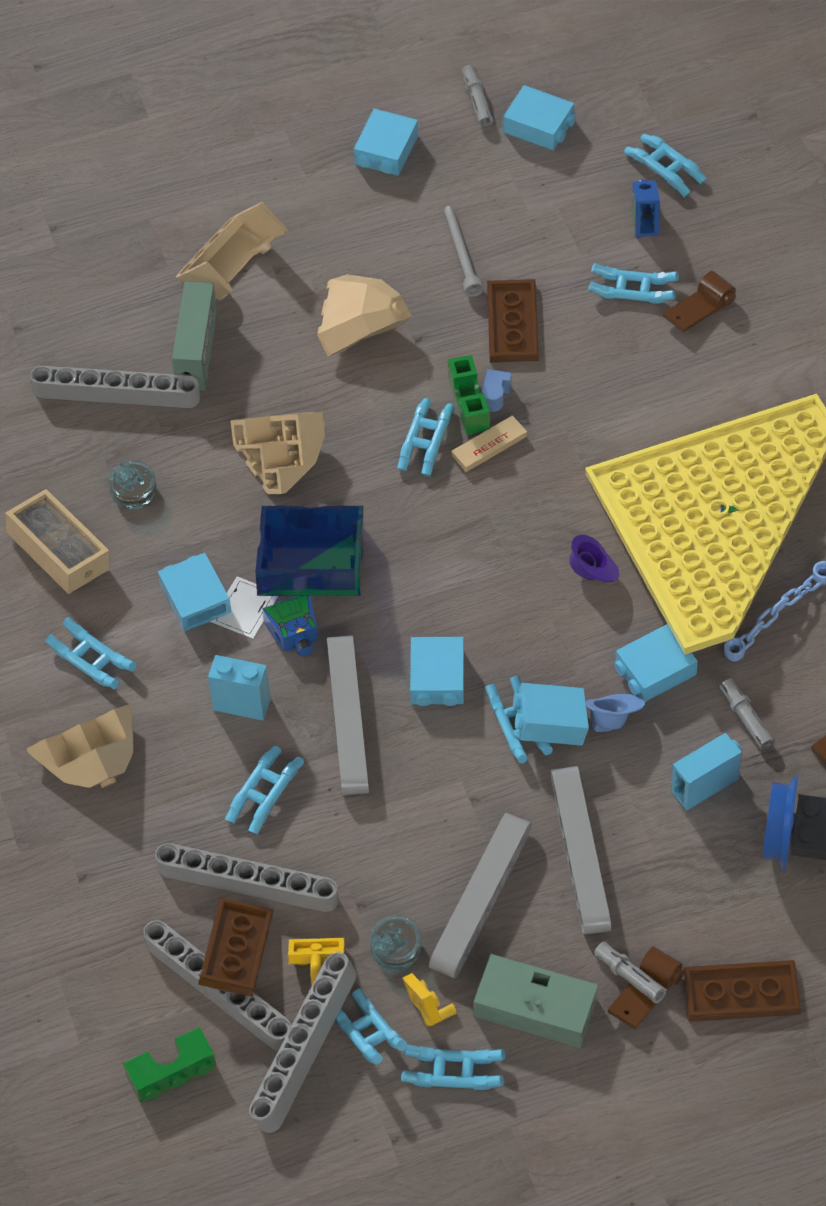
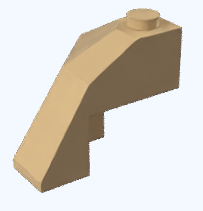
M347 274L328 281L327 290L329 292L327 299L324 300L321 313L323 321L322 325L318 328L317 336L329 357L346 351L362 339L395 329L412 316L401 294L383 280Z
M322 412L230 420L233 446L238 452H243L246 456L247 466L254 476H259L264 482L262 487L267 494L287 493L316 463L325 438V422Z
M129 704L113 709L94 720L81 723L62 734L46 738L27 748V751L64 783L88 788L99 784L101 788L116 783L115 777L125 772L133 755L132 708Z

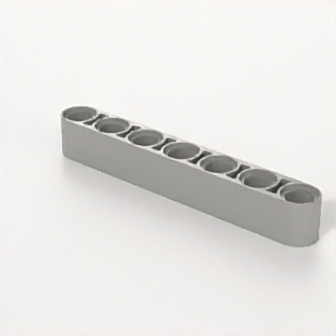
M38 366L30 373L33 392L39 398L193 408L201 400L199 382L197 378L190 375Z
M353 635L327 638L342 796L369 793Z
M578 766L550 770L551 783L583 935L609 932L611 931L610 915Z
M509 813L504 814L431 956L429 969L454 979L457 978L527 841L532 822Z
M171 843L160 845L155 852L158 871L167 878L321 912L333 911L338 905L339 899L336 882L328 877ZM166 859H174L171 862H164ZM194 864H198V865H199V866L196 867V868H190L191 865H194ZM219 870H225L224 873H221V874H217V873H216V872L219 871ZM244 876H252L250 879H242ZM272 881L278 882V883L275 884V885H269V884H268V883H270V882H272ZM298 887H303V888H304V889L301 890V891H295V890H294L295 888H298ZM323 893H330V894H331V895H329V896H327V897H322V896H320V895L323 894Z
M154 920L144 927L143 933L146 946L151 954L270 1048L279 1051L291 1028V1023L287 1018L255 993L253 997L198 985L201 971L194 972L192 970L203 966L205 954L162 921ZM158 935H159V936H163L162 938H160V939H158V940H153V939H152L153 937L158 936ZM177 951L183 952L178 956L172 955L174 952ZM237 999L244 1000V1002L240 1004L233 1003V1001ZM258 1015L265 1016V1018H263L262 1020L253 1019ZM280 1031L286 1033L281 1037L274 1036L275 1033Z
M342 952L332 953L326 958L250 1105L251 1117L260 1129L266 1133L275 1132L282 1125L356 980V970Z

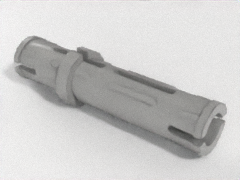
M467 65L462 69V75L466 82L465 90L471 97L479 125L488 127L493 123V117L483 92V82L478 77L476 67Z
M733 678L722 682L723 685H720L719 688L729 700L731 710L740 717L760 750L771 747V743H774L775 740L753 710L749 697L741 692Z
M606 942L598 945L595 950V957L607 964L612 973L625 978L654 1003H658L664 998L666 989L633 965L628 956L615 951Z

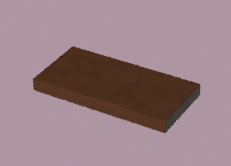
M535 279L487 281L490 363L539 361Z
M220 897L198 985L253 997L274 909Z
M795 960L683 967L689 1022L801 1015Z

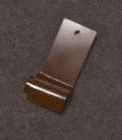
M710 271L699 282L697 292L663 312V317L684 333L724 306L731 305L736 298V288L715 271Z
M654 946L645 954L639 967L656 983L666 989L665 992H667L672 984L677 985L684 975V970H682L683 963ZM629 983L609 1007L608 1013L636 1030L657 1003H654L644 993Z

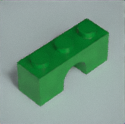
M472 354L448 359V378L465 434L469 435L487 431L490 429V411L484 393H480L478 373Z
M200 1027L174 1039L179 1055L170 1064L163 1065L155 1062L149 1051L123 1063L126 1077L139 1102L153 1100L161 1092L170 1088H178L184 1085L188 1079L197 1075H205L217 1066L214 1052Z

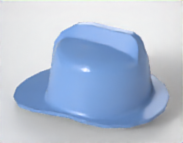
M614 694L598 699H589L585 702L586 706L590 708L592 728L596 732L621 729L629 713L641 710L645 706L642 698L631 694Z

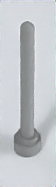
M446 206L444 213L465 275L463 282L465 293L470 297L478 296L484 291L482 280L474 274L454 210L451 206Z

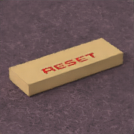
M512 415L452 450L451 454L462 469L468 472L526 438L527 431Z

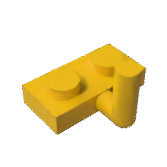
M344 938L289 939V964H310L312 987L326 958L335 952L345 954Z
M413 973L402 978L411 1002L420 1010L427 1026H433L457 1014L453 1003L437 1010L440 1002L435 992L429 991L424 980L419 981Z

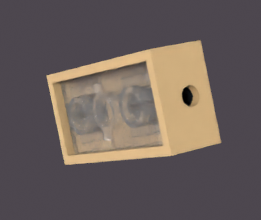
M47 489L5 513L6 533L68 594L109 570V550Z

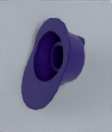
M578 535L573 538L569 563L577 575L587 580L597 579L603 582H614L618 579L620 575L618 567L597 540L588 535Z

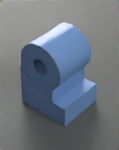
M487 369L482 393L485 395L489 411L495 412L503 407L504 393L510 394L512 373Z

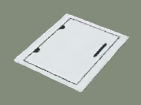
M236 577L227 592L230 598L232 613L210 622L253 639L264 621L262 608L273 605L279 594H261L268 590V588Z

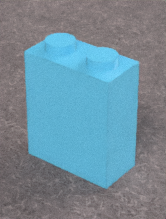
M524 85L503 116V132L554 151L558 143L563 142L567 129L575 123L574 103Z
M374 109L354 147L355 165L399 176L418 138V120Z
M205 553L191 556L183 562L169 565L163 570L158 571L160 587L184 632L232 613L230 598Z
M666 624L616 650L614 667L618 675L624 676L628 681L632 694L638 695L646 702L696 676L698 661L692 653L684 655L670 627Z
M411 637V705L428 706L430 704H444L454 706L456 704H464L463 637Z
M215 655L208 675L213 710L264 721L271 700L267 665Z
M521 683L519 692L515 693L513 697V708L517 709L515 728L519 729L520 740L583 746L589 729L584 688Z
M724 733L673 764L671 792L686 811L739 780L742 754L739 743L736 740H731Z

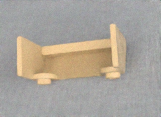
M262 201L229 219L177 274L176 278L182 285H184V281L214 283L215 298L221 301L233 291L229 282L255 254L259 252L262 254L266 253L273 246L271 241L285 234L288 229Z

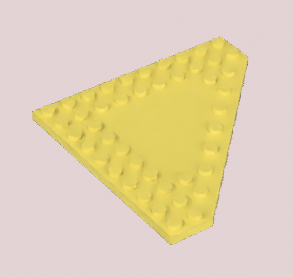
M818 394L585 468L589 482L684 655L731 640L737 633L826 458V407ZM721 504L726 507V510L721 512ZM729 506H734L739 511L729 513Z

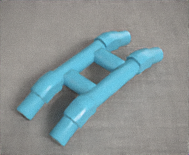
M648 134L641 136L640 140L642 143L656 149L650 155L642 149L629 146L624 150L626 156L644 163L666 179L683 197H686L691 191L683 183L684 181L675 174L683 167L700 185L707 179L693 161L688 160L671 148L660 137ZM664 155L675 161L667 168L657 162Z
M594 263L591 272L599 274L608 280L617 279L616 289L595 282L590 283L588 291L599 294L603 298L646 301L653 304L676 299L674 290L650 292L651 283L663 285L668 282L678 281L679 275L677 271L669 273H644L617 270L616 268L605 267ZM627 281L641 282L640 291L625 290Z
M424 398L416 408L411 427L403 443L397 466L398 470L407 471L413 447L427 450L421 475L431 476L437 452L455 410L453 404L448 403L440 413L438 421L425 418L431 406V400ZM421 427L435 430L432 440L417 437Z
M69 616L62 624L81 642L73 651L63 642H60L53 634H50L45 639V642L58 656L76 666L104 687L116 689L119 686L118 679L101 671L109 661L116 667L131 672L137 667L136 662L107 647ZM90 648L101 654L92 665L81 658Z
M519 675L510 678L514 694L519 692L522 683ZM495 683L485 686L491 708L498 719L513 756L516 757L519 763H525L528 757L519 741V729L513 730L509 718L516 716L517 709H514L513 706L504 709ZM535 742L544 755L552 753L553 749L549 743Z
M273 746L260 758L258 765L233 799L225 820L235 824L247 799H250L260 804L248 829L250 832L258 835L263 823H265L271 812L270 810L285 787L304 765L303 758L296 757L286 765L281 775L268 770L275 759L281 754V749L278 746ZM261 778L275 784L268 795L254 790Z
M361 989L355 990L352 996L365 1016L352 1023L345 1012L340 1009L335 1021L361 1051L364 1058L378 1065L382 1062L383 1057L373 1048L375 1045L387 1040L391 1047L403 1051L407 1047V1042L388 1025ZM374 1024L379 1031L364 1039L359 1032Z
M407 1044L406 1049L403 1050V1055L414 1057L421 1061H434L433 1075L403 1070L401 1075V1081L412 1083L420 1087L471 1088L474 1090H487L504 1085L502 1075L473 1077L474 1063L489 1064L495 1061H503L506 1058L504 1049L491 1051L440 1050ZM445 1062H462V1076H445Z

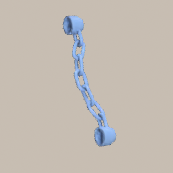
M826 561L816 563L813 568V575L797 589L789 590L773 608L766 609L758 617L756 625L749 633L743 634L740 638L726 641L724 644L725 657L734 662L742 659L745 650L754 643L756 635L761 629L769 627L777 619L778 612L786 605L791 606L808 591H814L820 585H825L826 576H821L820 574L826 575ZM814 579L817 582V584L812 587V583L810 581ZM794 593L796 598L789 602L788 596ZM770 612L773 617L765 624L761 620ZM744 638H746V641L749 642L746 645L742 641Z

